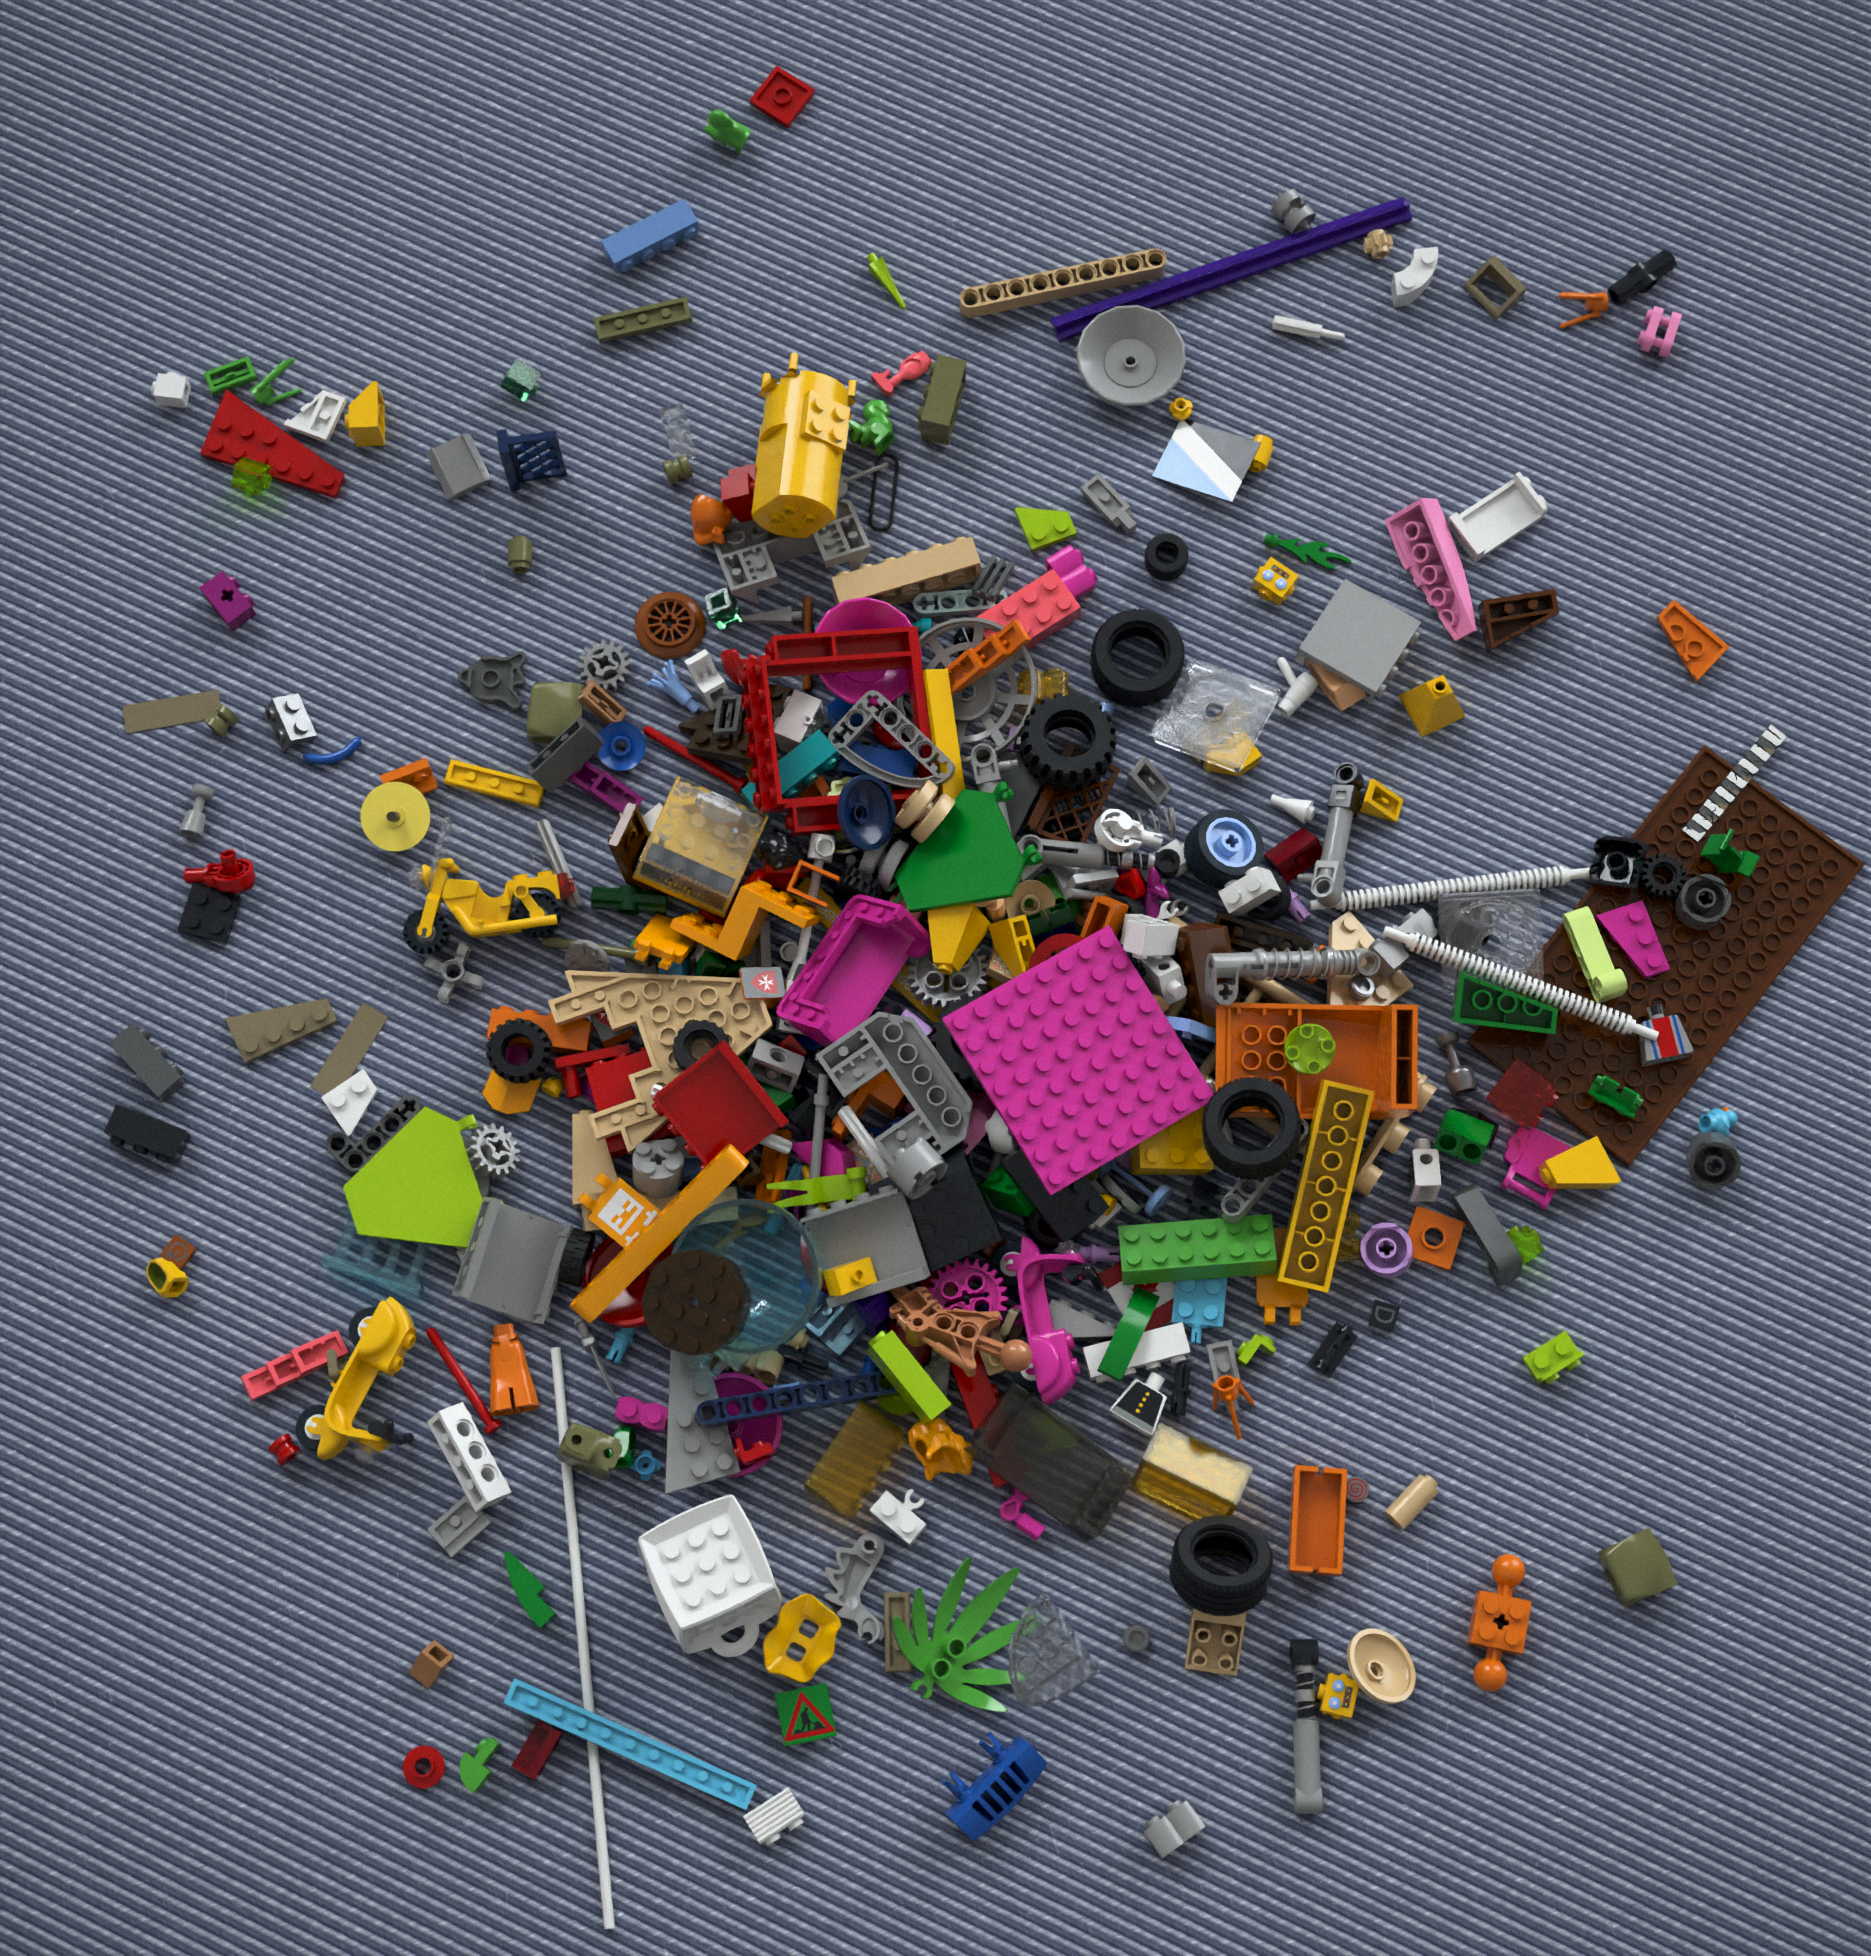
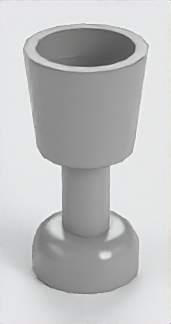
M193 784L191 793L196 797L193 809L186 812L179 832L185 836L200 839L203 838L206 815L202 813L205 800H210L213 797L214 789L201 784Z

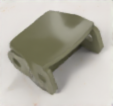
M570 682L534 683L530 693L526 739L532 742L549 744L579 715L582 717L583 704L577 699L582 695L581 692L586 686L581 685V683Z
M572 1423L564 1434L556 1453V1458L599 1480H607L611 1475V1469L616 1466L622 1452V1446L619 1444L621 1440L578 1423ZM605 1449L612 1450L613 1456L611 1458H605Z
M1650 1527L1598 1552L1599 1561L1618 1600L1625 1607L1678 1584L1674 1578L1668 1557L1659 1541L1652 1534Z

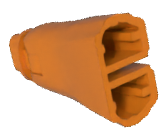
M509 1323L494 1326V1337L491 1338L493 1344L490 1348V1415L500 1417L540 1408L525 1352L518 1339V1334L514 1332V1325Z

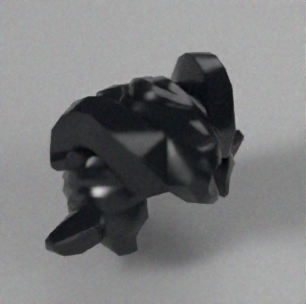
M774 826L764 828L755 848L757 858L760 861L762 859L766 860L774 871H778V869L783 870V868L788 869L789 866L792 867L799 860L805 861L807 858L794 837L779 831Z

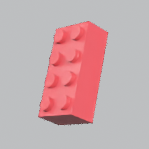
M1052 569L975 618L990 620L1003 627L1007 626L1014 619L1019 620L1031 639L1024 645L1028 650L1078 619L1081 606L1056 571ZM984 629L983 640L986 639L990 634L997 633L992 630Z

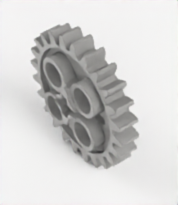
M930 948L925 956L910 959L911 967H908V974L910 975L908 976V982L911 984V992L916 994L917 1001L923 999L925 1007L932 1003L934 1011L938 1006H942V1009L946 1012L947 1007H949L948 1003L953 999L955 1002L961 1000L960 995L968 993L971 997L974 996V991L987 990L986 982L989 981V976L985 973L988 964H986V956H981L980 948L973 951L965 962L967 964L962 966L959 972L953 971L949 975V990L947 993L944 992L946 987L945 977L947 975L937 971L938 967L933 963L932 948ZM934 982L939 983V984L936 985V986L930 985L931 983H934ZM958 984L964 985L960 988L955 987Z

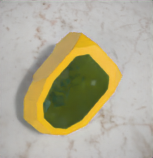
M162 1257L149 1261L146 1274L148 1281L157 1293L164 1298L178 1297L186 1291L189 1280L185 1272L179 1270L173 1262H169Z

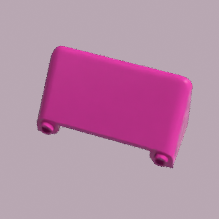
M863 894L853 896L846 903L779 1003L776 1011L777 1015L824 1047H828L870 1017L909 956L919 958L929 952L931 948L930 933L900 904Z

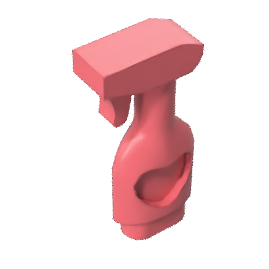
M923 350L919 353L914 352L900 364L899 372L889 380L886 379L890 375L889 369L883 373H873L871 380L884 395L892 397L894 387L904 380L919 378L929 370L932 360Z

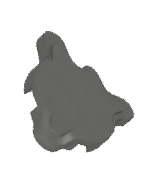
M518 651L508 657L487 655L481 657V660L473 666L470 665L458 673L460 684L467 687L472 696L478 701L488 704L502 703L513 711H519L522 708V700L514 689L524 686L526 682L521 673L522 667L527 662V656L524 652Z

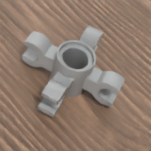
M460 943L455 958L445 963L427 957L424 963L426 970L438 973L445 979L437 995L439 1001L449 1004L454 988L460 987L463 984L478 990L482 989L485 982L483 977L468 973L464 969V965L472 951L469 949L470 946ZM451 970H460V974L458 977H448V974Z

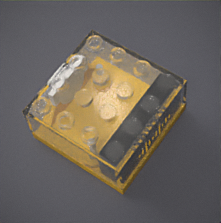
M677 776L638 860L632 878L724 918L769 816L758 814V811Z

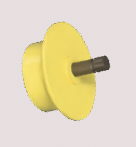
M403 782L384 783L373 789L365 798L360 814L361 825L368 839L379 848L388 851H404L417 845L426 835L430 825L429 805L422 793L409 784Z

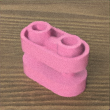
M1654 306L1653 310L1648 309L1644 323L1648 325L1646 331L1641 330L1637 344L1641 345L1640 350L1649 352L1651 346L1660 348L1658 356L1668 358L1682 314L1672 312L1671 317L1668 318L1662 316L1664 308ZM1658 325L1667 327L1663 339L1655 337Z

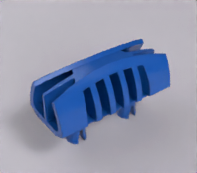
M991 1732L985 1734L993 1746H989L982 1740L979 1741V1745L988 1752L994 1761L971 1786L968 1787L954 1771L948 1774L955 1782V1785H952L944 1778L941 1782L957 1798L945 1814L972 1841L992 1828L1022 1799L1047 1765V1762L1019 1735L1005 1748Z

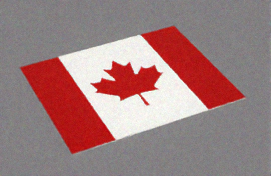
M1121 1262L1099 1273L1103 1284L1122 1315L1137 1286L1160 1297L1144 1332L1157 1329L1172 1320L1174 1282L1123 1285Z

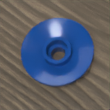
M618 721L607 725L600 732L604 745L598 756L607 767L617 771H625L634 768L643 759L646 742L642 732L635 725ZM617 743H625L626 749L618 751L616 748Z

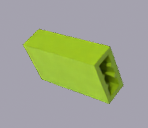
M892 1330L887 1334L881 1331L868 1342L870 1348L865 1352L923 1424L932 1421L951 1405L950 1401Z

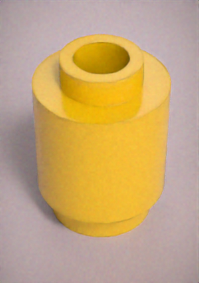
M1255 435L1254 439H1252L1261 443L1248 469L1252 472L1259 473L1267 469L1274 447L1272 445L1273 440L1265 435Z

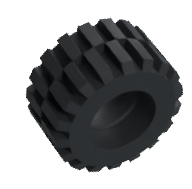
M516 1018L513 1021L509 1019L505 1021V1024H499L496 1027L495 1033L491 1032L490 1042L487 1041L486 1045L488 1048L486 1056L490 1061V1067L495 1070L497 1075L512 1083L527 1084L531 1080H538L539 1075H544L547 1072L545 1069L552 1063L550 1060L551 1055L553 1056L552 1042L545 1030L539 1025L527 1019ZM526 1037L533 1043V1056L524 1065H512L506 1058V1048L513 1039Z

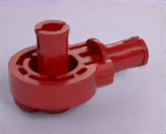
M231 849L225 850L219 855L222 863H208L205 868H185L186 870H184L183 874L186 884L205 883L206 887H215L217 890L229 891L232 894H238L244 890L251 889L255 884L256 877L252 862L247 859L236 858V852Z

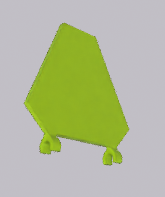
M425 1106L343 1186L358 1235L467 1248L482 1202L479 1186L461 1135L462 1131L478 1127L473 1114L455 1121Z

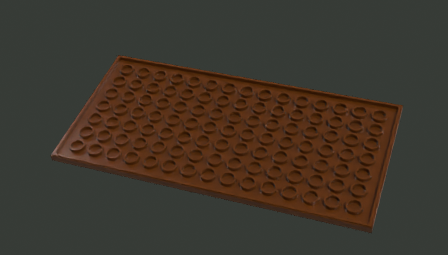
M1706 745L1701 748L1630 838L1649 844L1644 863L1650 856H1656L1657 853L1661 852L1662 855L1670 853L1671 858L1674 855L1677 856L1678 859L1676 861L1678 863L1682 861L1684 863L1682 868H1686V882L1701 874H1711L1723 880L1731 895V905L1721 921L1710 930L1692 929L1676 917L1675 900L1677 895L1673 896L1670 900L1665 898L1664 901H1659L1658 897L1655 900L1651 899L1652 895L1648 894L1646 896L1644 894L1645 889L1640 888L1641 881H1639L1637 889L1632 890L1593 884L1572 910L1588 906L1595 919L1596 915L1643 900L1670 970L1644 979L1625 956L1626 953L1616 942L1614 943L1606 929L1595 920L1615 970L1620 968L1623 971L1628 985L1623 996L1600 1003V1009L1602 1005L1607 1006L1606 1011L1609 1007L1613 1008L1612 1014L1615 1010H1618V1016L1623 1012L1626 1014L1625 1018L1627 1015H1631L1637 1024H1641L1643 1021L1649 1020L1646 1008L1661 1004L1664 1017L1671 1015L1679 1017L1694 1052L1688 1058L1642 1067L1638 1034L1633 1032L1631 1034H1621V1028L1619 1032L1614 1031L1615 1025L1611 1030L1608 1029L1609 1023L1606 1027H1603L1602 1022L1600 1025L1596 1024V1019L1594 1022H1590V1016L1587 1020L1583 1019L1584 1013L1581 1018L1577 1016L1578 1011L1575 1015L1571 1014L1572 1009L1567 1013L1564 1011L1565 1006L1563 1010L1558 1009L1555 1034L1480 1025L1466 1043L1591 1139L1597 1136L1604 1150L1626 1167L1633 1163L1865 865L1864 862L1753 780L1746 784L1698 842L1682 829L1735 768ZM1729 828L1734 830L1729 846L1734 847L1737 851H1749L1760 856L1750 878H1746L1739 873H1718V868L1707 858L1700 855L1710 835L1727 834ZM1659 868L1653 873L1654 880L1658 884L1668 885L1671 883L1672 876L1668 870ZM1562 922L1523 971V974H1526L1525 980L1528 976H1531V982L1534 978L1538 979L1537 985L1540 981H1544L1543 987H1545L1546 983L1551 984L1550 990L1554 985L1557 987L1556 992L1559 988H1562V994L1567 990L1569 991L1568 997H1570L1571 993L1576 994L1575 999L1580 995L1582 996L1581 1002L1585 997L1588 999L1587 1004L1592 1000L1594 1001L1593 1006H1595L1596 1001ZM1598 1074L1601 1076L1606 1075L1620 1083L1616 1090L1617 1092L1621 1093L1625 1086L1640 1094V1098L1644 1099L1633 1119L1619 1114L1614 1108L1605 1103L1597 1102L1593 1096L1588 1094Z

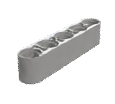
M1300 1118L1301 1130L1304 1133L1300 1136V1143L1296 1154L1306 1144L1308 1139L1309 1127L1302 1118ZM1277 1134V1135L1275 1136V1138L1269 1143L1268 1146H1270V1145L1274 1142V1140L1278 1137V1134ZM1281 1169L1280 1172L1275 1173L1273 1176L1270 1175L1268 1178L1263 1177V1179L1257 1180L1239 1179L1221 1202L1222 1218L1228 1223L1241 1221L1283 1170ZM1250 1185L1256 1190L1251 1194H1247L1242 1191V1188ZM1233 1204L1237 1205L1240 1209L1236 1213H1230L1226 1210V1207Z

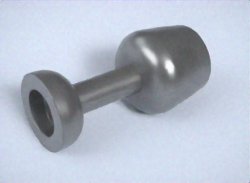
M1458 1031L1447 1032L1435 1038L1436 1044L1446 1049L1452 1069L1445 1073L1444 1080L1453 1097L1463 1096L1477 1089L1474 1070L1467 1065L1461 1066L1455 1047V1044L1460 1040Z

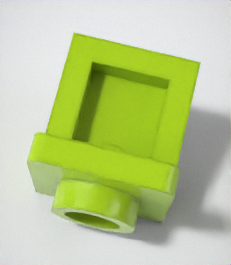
M1255 1334L1249 1343L1244 1341L1236 1352L1239 1355L1236 1362L1245 1368L1258 1348L1272 1356L1276 1351V1348L1273 1346L1274 1342L1263 1334L1261 1336Z

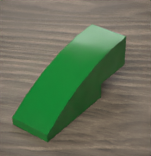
M507 1550L504 1553L512 1587L527 1614L541 1630H544L557 1616L540 1598L547 1589Z

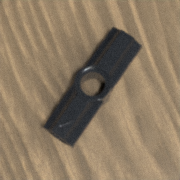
M1664 249L1645 263L1641 261L1633 266L1626 276L1608 288L1607 292L1612 302L1620 306L1639 292L1643 294L1650 290L1657 283L1658 279L1676 267L1677 263L1672 253Z

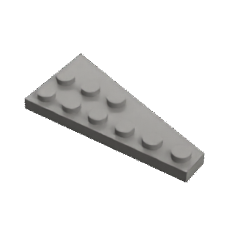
M670 1349L665 1495L741 1472L727 1425L702 1428L695 1421V1412L701 1402L719 1398L706 1354L686 1355ZM703 1409L700 1411L703 1419L711 1420L714 1418L712 1410Z

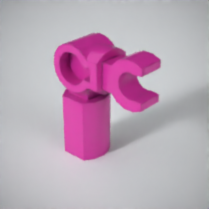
M1019 1481L1015 1485L1014 1495L1009 1496L1001 1505L999 1516L1006 1523L1014 1522L1016 1528L1037 1541L1046 1527L1026 1512L1023 1514L1020 1512L1024 1507L1022 1503L1032 1498L1034 1490L1031 1489L1026 1495L1021 1494L1019 1489L1023 1482Z

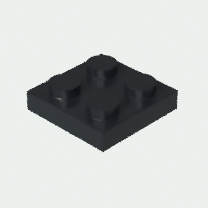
M192 884L177 929L178 932L227 945L242 898L239 895Z

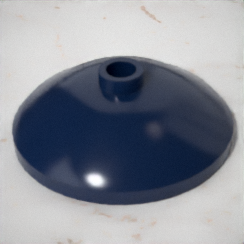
M872 775L855 776L841 790L837 804V817L843 835L854 847L867 851L882 847L890 839L895 827V803L888 787L877 777Z

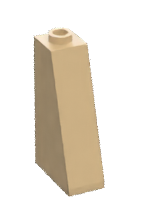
M580 1110L579 1114H572V1204L575 1209H582L581 1202L577 1199L583 1192L586 1194L603 1193L605 1189L594 1180L600 1172L614 1183L618 1179L606 1140L597 1141L588 1117V1115L594 1114L592 1110Z

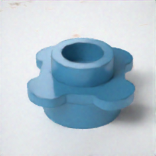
M643 1450L631 1466L633 1471H637L640 1474L642 1481H649L651 1475L655 1471H659L662 1466L660 1461L655 1460L651 1456L652 1454L649 1450ZM645 1463L648 1464L647 1468H644L643 1466Z

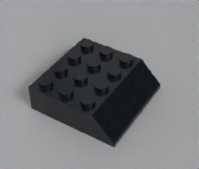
M961 1143L941 1155L948 1164V1168L940 1180L935 1178L930 1183L933 1186L932 1189L917 1199H911L905 1195L930 1273L1004 1238L1002 1229ZM887 1177L869 1185L868 1189L872 1196L878 1194V1189L891 1184H893L894 1188L898 1186Z

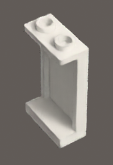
M1518 472L1511 481L1461 514L1456 512L1448 518L1447 524L1451 534L1471 560L1476 563L1543 519L1548 510L1547 502L1541 495H1537L1529 478L1523 477Z

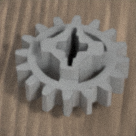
M602 639L601 645L592 642L593 648L591 650L587 647L584 648L586 656H579L580 662H582V664L578 665L579 671L582 672L580 674L581 679L586 680V682L593 680L601 688H604V691L607 693L609 687H613L617 691L618 683L626 684L623 677L631 676L628 670L632 668L631 661H628L630 658L629 653H623L624 648L622 645L616 648L615 641L613 640L609 645H606L604 639ZM615 655L620 659L621 665L614 661ZM589 667L591 670L596 671L595 677L589 672Z
M494 1123L488 1127L484 1124L470 1134L472 1137L466 1142L470 1145L466 1152L472 1154L469 1162H475L477 1165L474 1169L477 1171L481 1168L484 1177L490 1173L492 1179L498 1176L503 1178L516 1168L515 1165L520 1161L516 1155L520 1153V1150L515 1148L514 1145L518 1141L511 1140L512 1133L508 1132L505 1134L503 1126L496 1129Z

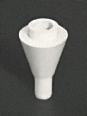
M1274 794L1270 799V804L1284 808L1286 812L1303 824L1308 820L1311 821L1315 815L1316 807L1313 806V801L1285 799Z

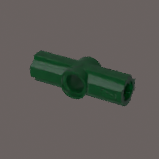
M623 885L619 888L594 886L592 888L591 909L613 910L624 915H638L639 912L666 914L668 895L650 890H642L640 887Z

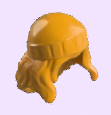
M935 1417L926 1424L919 1420L911 1427L908 1432L909 1446L923 1464L927 1481H932L934 1476L940 1472L951 1474L957 1472L963 1475L971 1473L972 1459L974 1457L971 1454V1447L967 1445V1442L961 1435L955 1434L943 1419Z

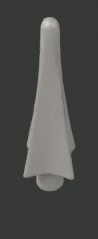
M792 606L768 612L738 616L736 621L794 627V621H803L802 611H792Z

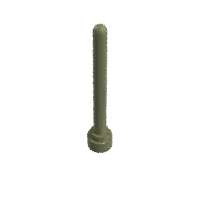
M554 937L542 939L544 946L567 949L574 942V940ZM598 944L608 956L634 959L635 954L638 952V949ZM649 954L644 962L636 959L634 961L638 965L650 967L655 955Z

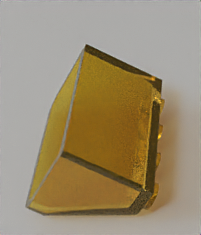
M861 1400L805 1482V1491L848 1520L851 1515L856 1517L864 1505L861 1503V1500L865 1494L870 1496L876 1488L878 1482L875 1479L879 1473L885 1474L893 1461L889 1458L895 1450L900 1452L907 1441L904 1438L906 1432L871 1405Z
M1159 1422L1132 1479L1131 1486L1138 1494L1194 1521L1214 1515L1231 1517L1254 1468Z

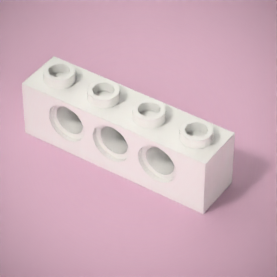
M463 1402L438 1411L427 1422L475 1512L501 1502L511 1493L508 1482L500 1472L495 1458L491 1455L483 1436L479 1433L470 1412L466 1409Z

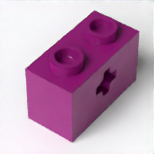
M221 571L199 588L207 601L233 632L256 615L252 608L255 603L247 593L242 595L238 590L241 586L233 575L228 577L224 571Z

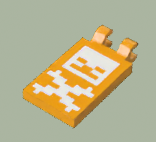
M600 1172L594 1180L605 1189L595 1201L583 1192L577 1200L591 1211L587 1218L625 1248L661 1211L620 1177L614 1183Z

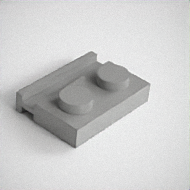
M465 1495L427 1530L450 1557L454 1558L488 1528L492 1522L481 1510L475 1512L467 1495Z

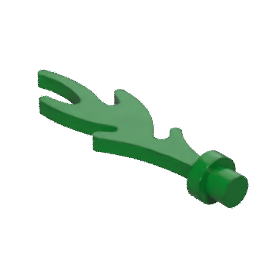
M1266 534L1263 543L1270 545V548L1274 549L1276 545L1292 552L1304 564L1308 561L1305 556H1308L1318 565L1330 570H1334L1335 566L1326 561L1328 558L1338 559L1347 564L1351 563V560L1343 555L1333 552H1321V548L1328 546V543L1308 542L1296 547L1295 544L1299 542V538L1280 540L1277 534H1273V536Z

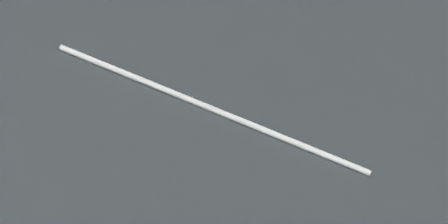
M561 1347L551 1348V1360L560 1446L568 1429ZM561 1462L584 1709L595 1713L572 1467ZM587 1741L604 1929L615 1928L599 1752L597 1744Z

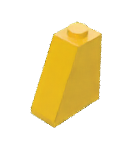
M1597 1136L1544 1161L1538 1166L1541 1180L1550 1189H1609L1621 1182Z

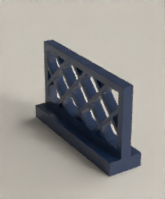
M506 429L496 431L499 454L511 491L520 490L519 482L567 476L556 431L508 437Z

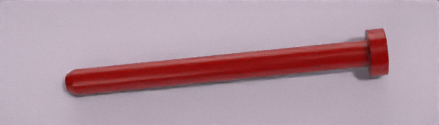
M645 726L643 729V733L646 736L734 787V792L739 795L742 793L741 790L747 786L748 779L743 776L739 779L705 758L689 754L686 747L650 726Z
M433 1327L426 1330L427 1336L486 1425L484 1428L486 1434L490 1435L502 1427L500 1420H494L485 1404L436 1329Z

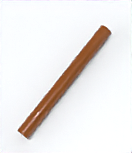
M810 596L803 597V634L812 633L813 598ZM812 675L802 676V690L805 692L812 691Z

